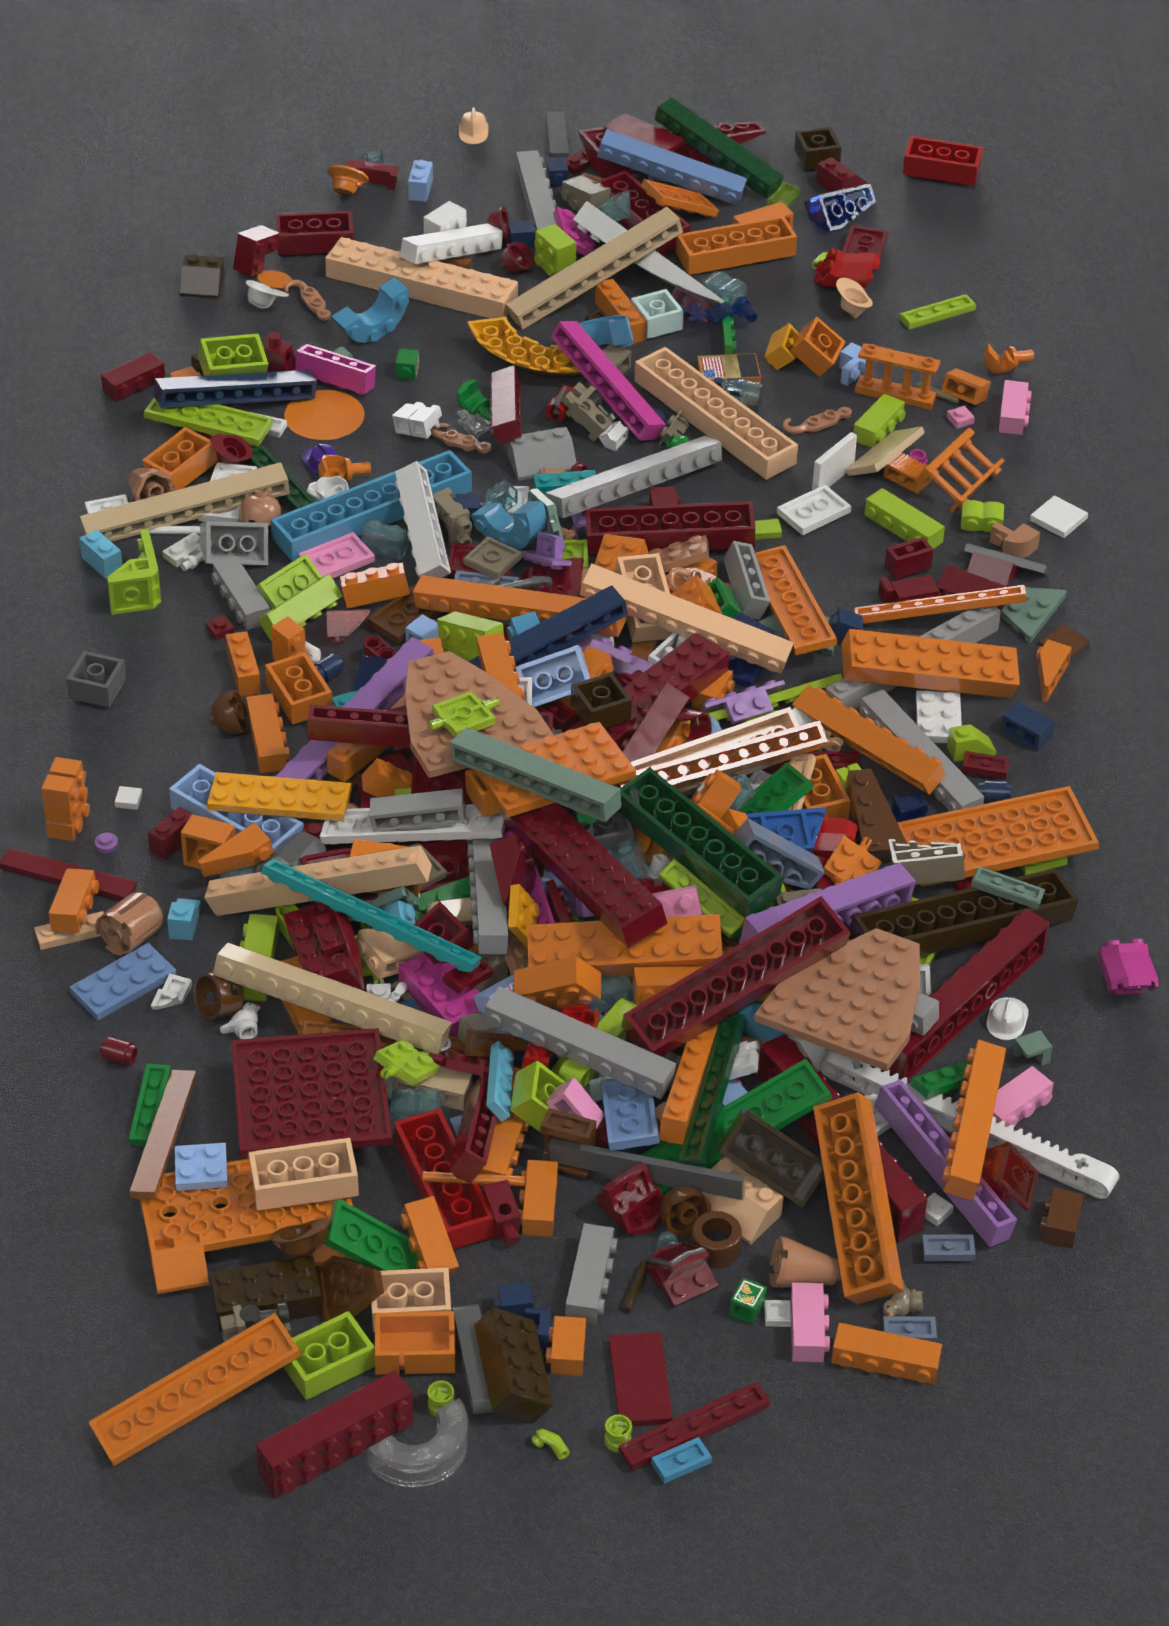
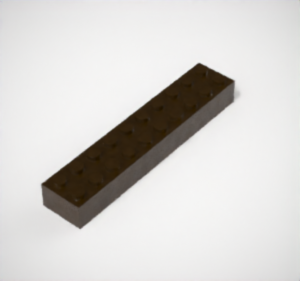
M1055 868L1014 878L1045 889L1038 910L972 887L854 914L849 928V937L853 940L877 928L919 943L921 956L995 938L1003 927L1006 928L1016 915H1020L1026 909L1050 922V925L1072 920L1079 899Z

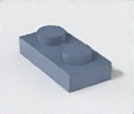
M973 1234L922 1235L921 1242L924 1261H975L976 1253Z
M883 1316V1332L937 1342L935 1317Z

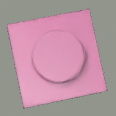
M965 406L947 411V418L956 428L974 424L975 417Z

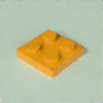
M520 884L511 885L508 928L528 949L527 925L537 924L540 908Z

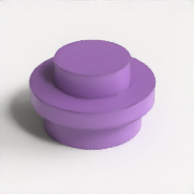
M102 833L95 839L96 848L103 854L114 852L118 845V838L112 833Z

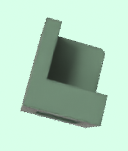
M1039 1030L1015 1038L1013 1054L1015 1057L1024 1055L1026 1058L1035 1056L1042 1066L1050 1063L1053 1047L1042 1031Z

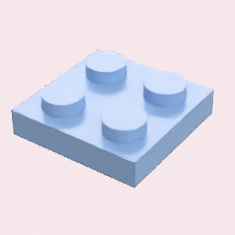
M226 1143L175 1146L176 1191L228 1187Z

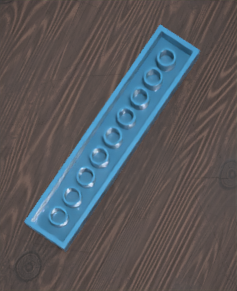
M451 450L418 462L427 470L432 494L450 488L453 491V498H455L456 494H466L472 491V472ZM395 471L271 519L272 540L293 562L299 558V553L352 532L360 536L403 519L405 513L399 501L401 495L395 484L397 480Z

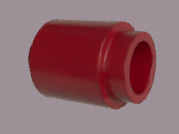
M109 1036L106 1040L102 1041L99 1052L102 1054L103 1060L126 1066L127 1064H134L138 1054V1047L133 1045L132 1042Z

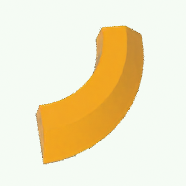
M506 317L468 321V327L475 339L488 351L512 365L530 372L549 376L582 375L558 345L551 344L550 347L539 345L538 341L528 337H520Z

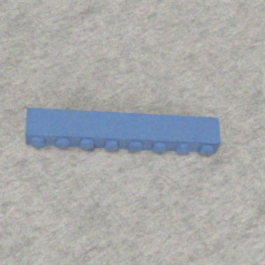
M608 129L601 141L597 157L736 206H738L747 180L745 177Z

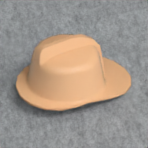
M472 108L471 112H467L462 116L459 125V137L463 142L472 145L480 144L488 137V124L485 116L480 112H476L475 108Z
M849 278L837 280L836 287L842 295L841 307L853 318H858L866 308L873 305L872 300L857 282Z

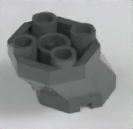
M305 831L299 832L285 839L265 862L257 865L255 873L261 872L263 865L272 859H276L290 867L301 865V856L326 852L325 845L320 842L319 838Z

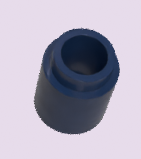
M332 653L314 664L325 682L343 671L342 659Z
M985 780V783H979V791L984 796V803L1011 798V785H1006V781Z

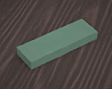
M978 866L971 884L973 888L1038 910L1045 892L1043 888Z

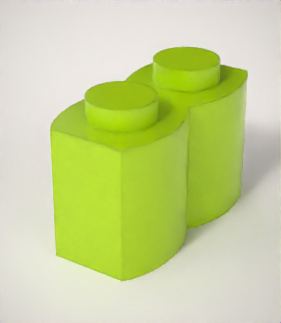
M976 500L963 502L962 530L972 532L982 530L991 533L992 526L996 522L1003 525L1004 504L999 502L982 503Z

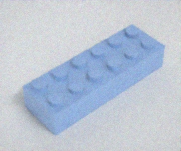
M198 764L169 788L171 809L175 810L177 807H181L194 815L235 825V835L255 822L270 838L274 851L285 839L303 832L304 824L294 817L208 810L207 802L216 773L201 764Z

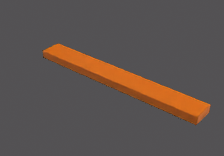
M1025 585L856 607L854 608V613L862 615L863 623L1027 602Z

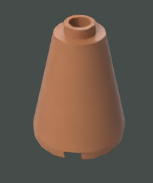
M780 1236V1240H776L770 1260V1265L773 1266L774 1274L769 1273V1284L771 1287L787 1288L792 1287V1283H823V1286L834 1285L836 1280L840 1281L841 1274L837 1259L784 1236Z

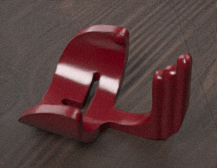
M683 709L677 716L679 721L690 720V733L687 743L711 735L712 722L707 712Z

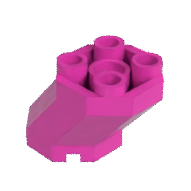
M1143 939L1129 940V943L1120 944L1119 940L1107 941L1106 945L1101 946L1097 951L1098 962L1107 984L1108 994H1112L1114 991L1115 995L1143 993V988L1148 987V991H1153L1159 987L1158 977L1149 956L1148 945L1144 944Z

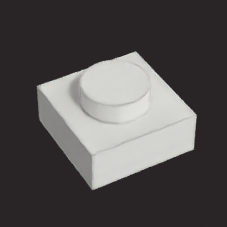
M936 1193L927 1198L925 1219L938 1226L953 1213L954 1206Z

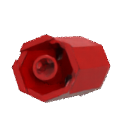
M831 248L826 258L817 263L815 267L817 273L813 281L819 287H836L838 279L849 278L857 282L864 289L874 277L872 274L873 269L877 270L880 265V256L875 253H843L840 250Z
M824 816L812 854L829 859L843 836L854 842L858 825L844 817Z

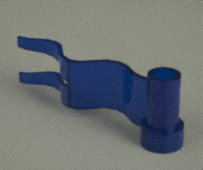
M746 296L738 297L734 304L725 301L718 303L711 310H704L700 304H692L682 309L683 312H689L694 309L703 310L690 317V321H695L705 316L712 323H719L731 314L745 317L749 323L755 322L758 318L757 313L751 307V303Z

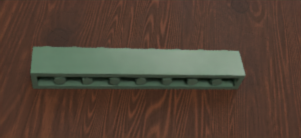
M465 728L450 742L452 761L600 821L606 822L621 808L620 788L472 729Z

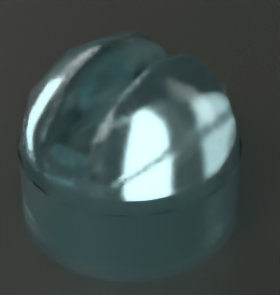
M669 1231L662 1232L657 1240L658 1249L662 1246L678 1243L675 1234Z

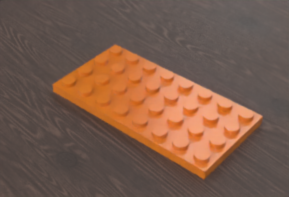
M1070 786L898 822L907 844H909L910 840L917 841V845L931 846V842L960 843L963 852L965 878L975 876L978 866L995 872L1099 849V842ZM920 884L921 887L934 885V884H930V885Z

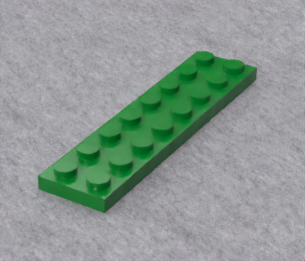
M805 1059L722 1107L705 1165L697 1167L712 1169L721 1159L726 1158L715 1151V1149L742 1108L749 1110L779 1130L814 1110V1106L831 1100V1093L808 1060ZM663 1141L641 1154V1156L679 1163L678 1159L683 1145ZM653 1183V1185L660 1187L663 1197L674 1188L673 1186Z

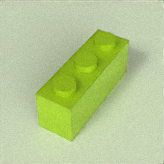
M883 394L854 424L853 433L857 435L856 442L870 448L881 442L889 432L894 430L899 422L903 421L906 411H904L905 402Z

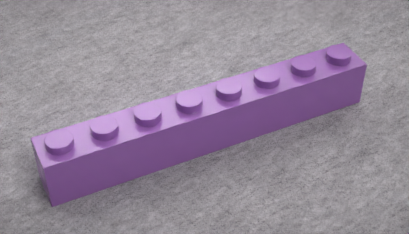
M901 1079L881 1086L875 1108L943 1190L945 1181H942L941 1177L944 1167L949 1165L945 1163L948 1149H952V1146L948 1145L950 1138ZM982 1177L972 1201L946 1193L989 1247L1010 1239L1017 1219Z

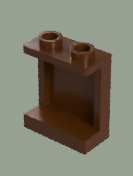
M548 1108L540 1128V1132L545 1133L544 1153L540 1161H550L549 1142L551 1138L595 1146L597 1121ZM558 1164V1171L582 1178H587L590 1172L587 1169Z

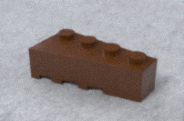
M872 769L849 770L845 785L851 800L850 812L852 822L858 825L855 836L856 843L860 845L864 837H869L867 842L871 839L872 844L867 851L881 862L890 861L888 839H895L896 844H907Z

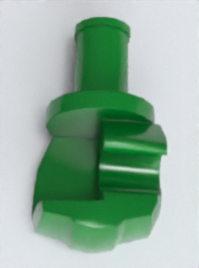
M476 380L464 382L457 391L458 405L475 419L482 417L491 426L489 419L491 417L489 410L491 405L489 399L485 398L479 391Z

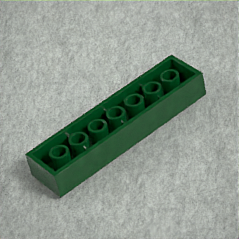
M651 767L620 788L621 808L618 812L742 916L747 917L755 914L781 894L783 876Z

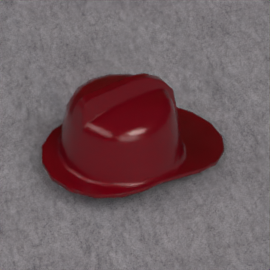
M501 206L500 210L489 214L487 224L503 230V237L506 238L509 244V216L506 208Z
M521 242L509 243L501 254L503 263L500 267H506L511 273H518L535 266L532 252Z
M216 434L211 437L212 446L216 450L217 459L220 462L239 465L242 461L248 460L252 456L251 446L239 436Z

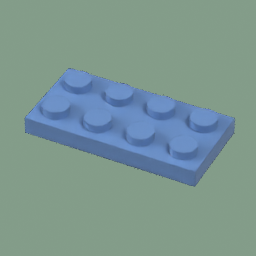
M147 943L70 986V993L98 1021L166 982L169 974L176 975V969Z
M614 1078L601 1080L610 1151L660 1143L653 1095H647L643 1091L627 1086Z

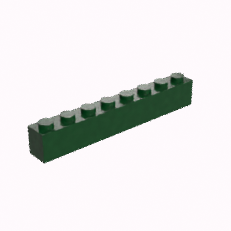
M670 97L657 106L656 122L676 136L685 139L687 144L724 170L747 178L745 185L762 197L768 199L780 190L784 175L676 99Z

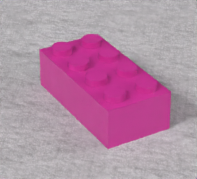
M424 953L399 964V982L407 984V991L427 1014L452 1022L449 1035L458 1036L460 1018L462 1016L479 1012L473 996L480 992L475 986L459 995L442 982L443 975L456 968L455 965L448 962L433 964Z

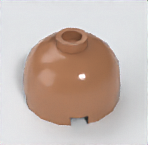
M256 490L255 494L248 495L240 505L239 520L242 522L252 520L255 523H268V525H271V519L281 516L279 502L264 490Z

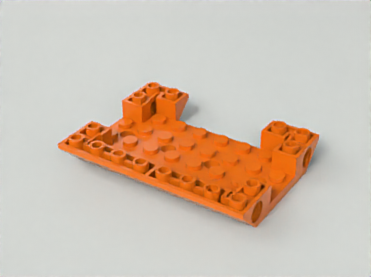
M249 1157L227 1161L228 1187L176 1191L175 1170L166 1171L156 1199H139L148 1237L157 1294L209 1285L204 1252L271 1240V1235L281 1228L303 1224L320 1218L329 1219L332 1204L337 1199L257 1211L250 1174ZM351 1197L340 1198L342 1201L353 1206ZM217 1204L226 1205L224 1208H216L215 1206ZM170 1212L176 1214L173 1217L164 1216L166 1213ZM327 1227L318 1233V1246L310 1254L313 1255L315 1266L322 1265L333 1255L345 1260H351L324 1245Z

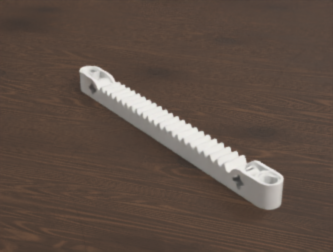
M829 1050L819 1065L821 1072L829 1079L868 1096L873 1092L878 1095L881 1086L899 1080V1074L897 1073L890 1076V1070L881 1072L880 1068H872L869 1064ZM906 1077L901 1079L943 1130L950 1133L952 1131L956 1132L952 1125L956 1114L960 1113L956 1111L958 1101L951 1103V1097L944 1100L942 1099V1094L927 1099L910 1086L911 1083H907ZM996 1117L992 1118L986 1148L999 1154L1003 1148H1006L1030 1161L1029 1168L1099 1199L1107 1198L1119 1180L1117 1170L1104 1162L1085 1154L1070 1156L1068 1155V1149L1059 1151V1145L1050 1147V1141L1041 1143V1137L1032 1139V1133L1029 1132L1023 1135V1129L1020 1128L1014 1131V1125L1011 1124L1005 1127V1121L996 1123Z

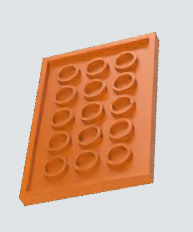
M600 722L591 723L584 727L568 730L564 733L548 736L517 747L610 785L631 780L637 776L636 769ZM474 770L507 818L556 803Z

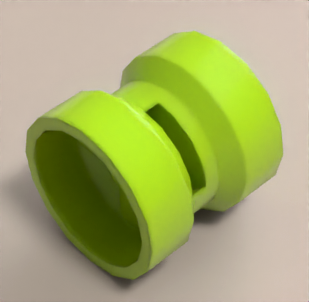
M436 1381L428 1388V1411L437 1418L448 1417L454 1410V1388L446 1381Z
M613 1415L606 1420L604 1441L609 1450L618 1452L620 1444L631 1440L632 1424L629 1418L624 1415Z

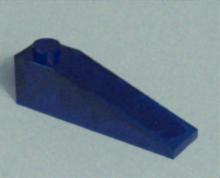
M871 184L820 194L805 201L804 204L809 220L825 231L830 232L844 228L847 223L876 202Z

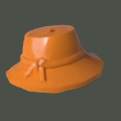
M332 165L327 168V174L332 177L333 190L341 195L353 196L359 187L369 183V177L364 172L344 165Z

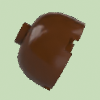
M236 690L219 695L212 704V712L209 713L211 724L216 725L219 731L227 735H239L246 733L249 729V722L245 723L244 717L248 716L247 709L239 693L235 694Z
M681 1185L672 1188L665 1194L660 1203V1218L671 1234L679 1235L681 1238L690 1237L695 1219L703 1213L711 1211V1203L708 1198L693 1186Z

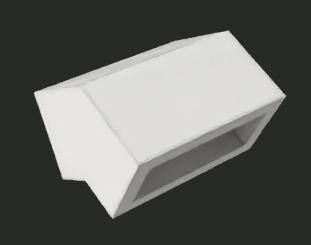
M620 421L611 423L600 434L599 439L605 448L616 451L628 439L629 428L623 426Z

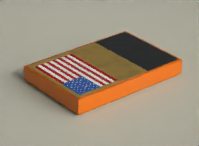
M756 353L697 356L699 372L712 382H714V378L720 377L724 381H727V378H745L747 383H761Z

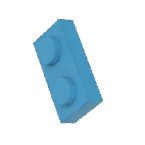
M698 1437L652 1457L651 1464L665 1484L711 1464L712 1456Z

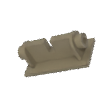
M682 410L678 412L677 416L672 414L666 424L669 428L665 426L659 435L662 439L658 446L662 442L667 444L673 434L682 436L689 427L688 420L679 416Z

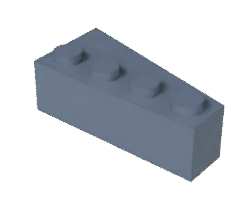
M748 818L733 835L761 859L768 862V864L770 863L783 876L784 883L811 889L825 873L819 857Z

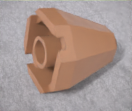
M137 468L131 471L128 477L135 501L176 491L172 483V476L155 468Z

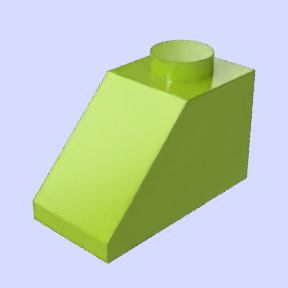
M971 724L949 728L947 749L954 762L963 761L966 751L996 755V750L990 738Z

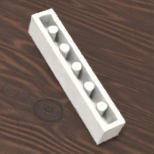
M482 224L402 238L400 257L418 264L501 249L503 230L490 224Z
M416 461L395 471L397 478L395 484L401 495L399 501L404 508L405 514L403 518L409 530L407 535L413 547L411 553L416 560V573L419 578L421 575L442 578L451 574L428 473Z

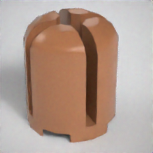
M142 892L131 893L96 919V934H101L103 940L107 943L105 948L117 956H122L123 954L130 953L161 929L163 923L162 910L151 896H147V894Z

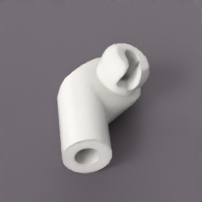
M305 641L306 654L312 663L315 664L321 660V651Z

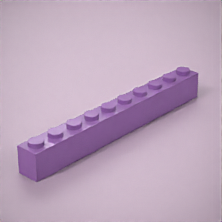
M412 637L401 646L400 650L392 658L388 659L386 664L343 707L374 710L391 709L405 694L408 661L434 655L433 648ZM311 740L274 777L321 781L328 773L326 752L339 742Z

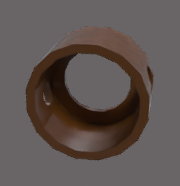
M213 971L202 972L197 976L193 989L194 1001L198 1011L204 1018L214 1020L234 1016L236 1012L241 1010L244 1000L242 985L213 975ZM232 984L236 985V996L232 995L230 991ZM208 991L214 994L213 1002L208 1001L206 998Z
M723 1211L706 1212L696 1218L692 1225L691 1245L703 1247L708 1251L710 1256L706 1262L709 1268L721 1269L737 1261L741 1253L742 1227L739 1221L731 1214ZM721 1232L730 1237L723 1241H712L703 1234Z

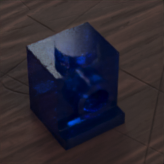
M921 794L901 798L898 795H894L891 811L897 823L925 817L926 812H928V803L926 799L922 798Z

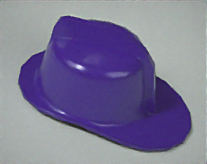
M319 443L315 447L306 450L302 454V460L312 472L319 476L318 465L324 455L338 454L334 447Z

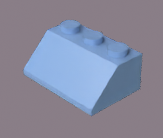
M579 645L516 666L519 677H532V707L534 708L571 695V684L590 679L589 670Z

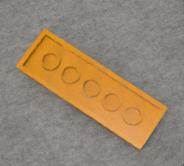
M216 772L207 802V809L210 811L344 821L352 789L351 783Z

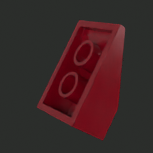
M516 834L489 844L501 900L508 910L510 886L520 884L531 897L536 878L534 866L537 865L535 855L533 852L529 853L526 843L520 841Z

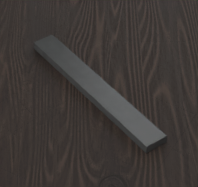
M551 1138L549 1142L550 1161L558 1162V1164L620 1176L641 1161L647 1165L653 1183L673 1187L681 1185L693 1186L704 1193L743 1200L745 1195V1179L743 1175L621 1151H610V1149Z

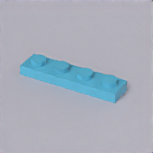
M498 1041L491 1045L486 1106L502 1122L510 1117L514 1055L508 1047L505 1048Z

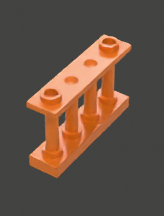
M863 344L858 358L866 359L864 376L860 375L855 393L880 398L883 394H887L904 401L906 405L928 410L932 409L937 392L930 391L931 374H936L941 360L887 349L873 344ZM874 361L885 364L883 380L872 378ZM893 366L904 368L903 384L891 382ZM912 370L923 372L922 389L910 386Z
M970 427L935 458L917 478L921 484H924L928 479L930 481L933 480L956 502L950 508L952 513L958 507L962 509L963 502L969 500L968 497L989 477L995 478L1001 472L1000 466L1005 461L1001 458L994 465L971 444L972 441L970 439L975 432ZM960 449H966L988 471L983 475L960 454ZM949 459L956 460L977 482L974 485L968 482L950 465ZM938 470H945L966 492L961 496L939 475L940 472Z

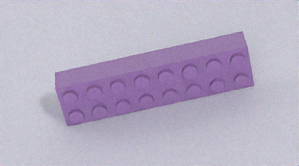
M897 863L872 873H866L855 879H849L838 885L829 886L824 890L810 893L807 896L790 900L776 907H770L767 910L745 917L739 945L820 896L824 898L849 930L854 914L910 902L916 880L901 863Z

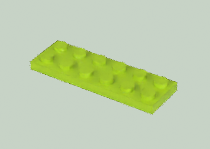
M153 398L144 411V418L156 422L186 427L192 431L206 433L211 436L216 434L236 435L246 440L249 445L259 447L273 425V418L219 404L161 408L156 399Z

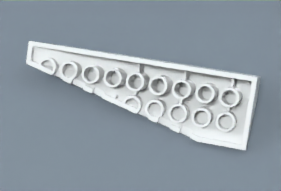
M588 201L585 202L573 219L579 224L577 228L584 233L591 232L590 237L598 243L600 241L608 243L628 231ZM655 250L633 262L650 274L685 292L718 305H727L724 300Z

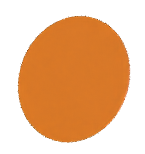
M317 390L315 392V399L292 400L285 409L284 419L287 420V426L300 436L315 440H331L349 435L358 429L364 420L365 413L361 403L349 394L334 390Z

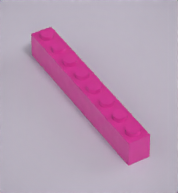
M559 321L551 336L555 343L640 441L657 440L665 426L662 419L577 321Z

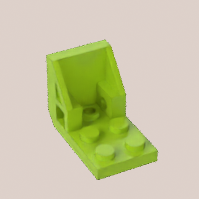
M149 529L140 530L141 539H137L139 552L142 553H140L139 558L128 560L107 577L111 615L154 609L161 603L159 570Z

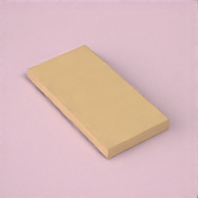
M923 427L891 432L846 469L848 476L878 472L925 433Z

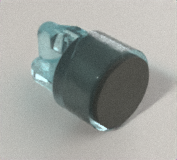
M740 379L722 382L721 388L729 394L730 390L740 392L739 397H733L753 412L759 411L763 395V385L761 382Z

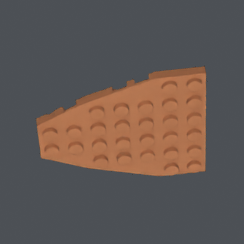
M448 651L408 661L405 707L408 732L410 734V748L429 778L469 768L451 759L450 742L455 737L445 727H440L433 731L428 727L429 721L438 719L432 713V705L472 691L477 698L483 701L497 697L500 705L498 707L489 709L496 717L495 725L477 731L479 733L515 747L541 740L548 736H554V734L534 707L490 674L454 653Z
M877 928L848 941L846 946L823 960L779 983L754 1014V1021L888 1071L910 1039L911 1026L920 989V944Z

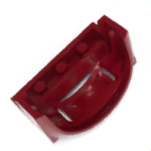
M319 902L283 914L287 931L303 970L365 991L363 969L357 942L350 921L345 913L336 912L330 906ZM313 929H314V931H315V933H316V936H317V938H318V941H319V944H320V947H321L323 953H321V951H320V948H319V945H318L317 940H316V938H315ZM344 950L343 953H336L331 957L327 956L329 954Z

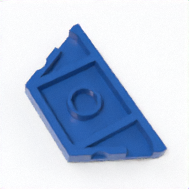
M826 808L750 813L746 815L748 819L812 853Z

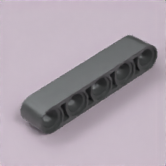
M479 1304L452 1307V1311H454V1329L472 1414L493 1413L495 1411L491 1409L474 1327L482 1318Z

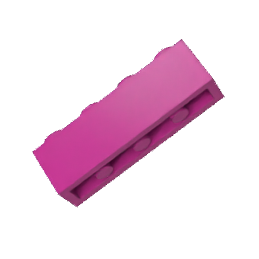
M309 344L304 345L296 352V370H310L314 378L322 383H330L341 389L355 391L357 394H366L374 388L375 365Z

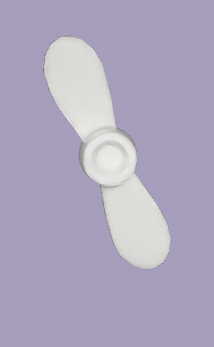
M400 982L389 995L388 1000L397 1003L400 996L406 992L407 984Z

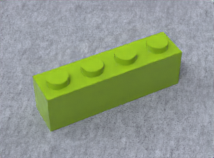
M881 488L866 498L864 515L900 538L911 541L924 537L933 549L943 543L945 526L885 489Z
M328 574L257 619L271 641L272 625L289 617L303 627L307 624L305 620L308 618L313 620L322 614L320 610L324 608L328 610L338 604L336 600L343 595L331 575Z
M250 914L248 923H244L243 937H245V941L241 940L240 947L274 959L279 935L278 916ZM233 984V990H237L236 985ZM242 985L244 1000H267V994Z

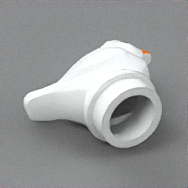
M246 1003L242 1010L236 1012L227 1024L220 1027L221 1033L234 1032L240 1039L255 1038L258 1033L257 1012L260 1006Z

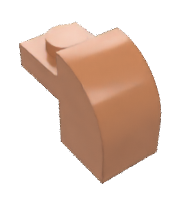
M996 522L991 529L990 542L1002 548V553L1025 558L1038 549L1040 532L1024 523L1015 531H1012Z

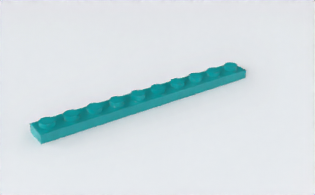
M272 859L263 865L261 874L267 876L269 880L282 883L294 892H301L315 902H322L336 912H343L357 922H364L372 926L376 931L392 935L397 941L413 945L418 951L432 954L439 961L451 963L460 971L470 973L480 965L481 956L276 859Z

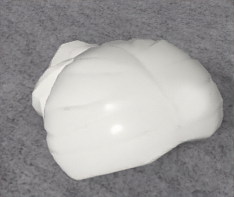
M340 476L321 477L318 481L309 484L307 492L315 501H319L348 490L349 487L346 480Z

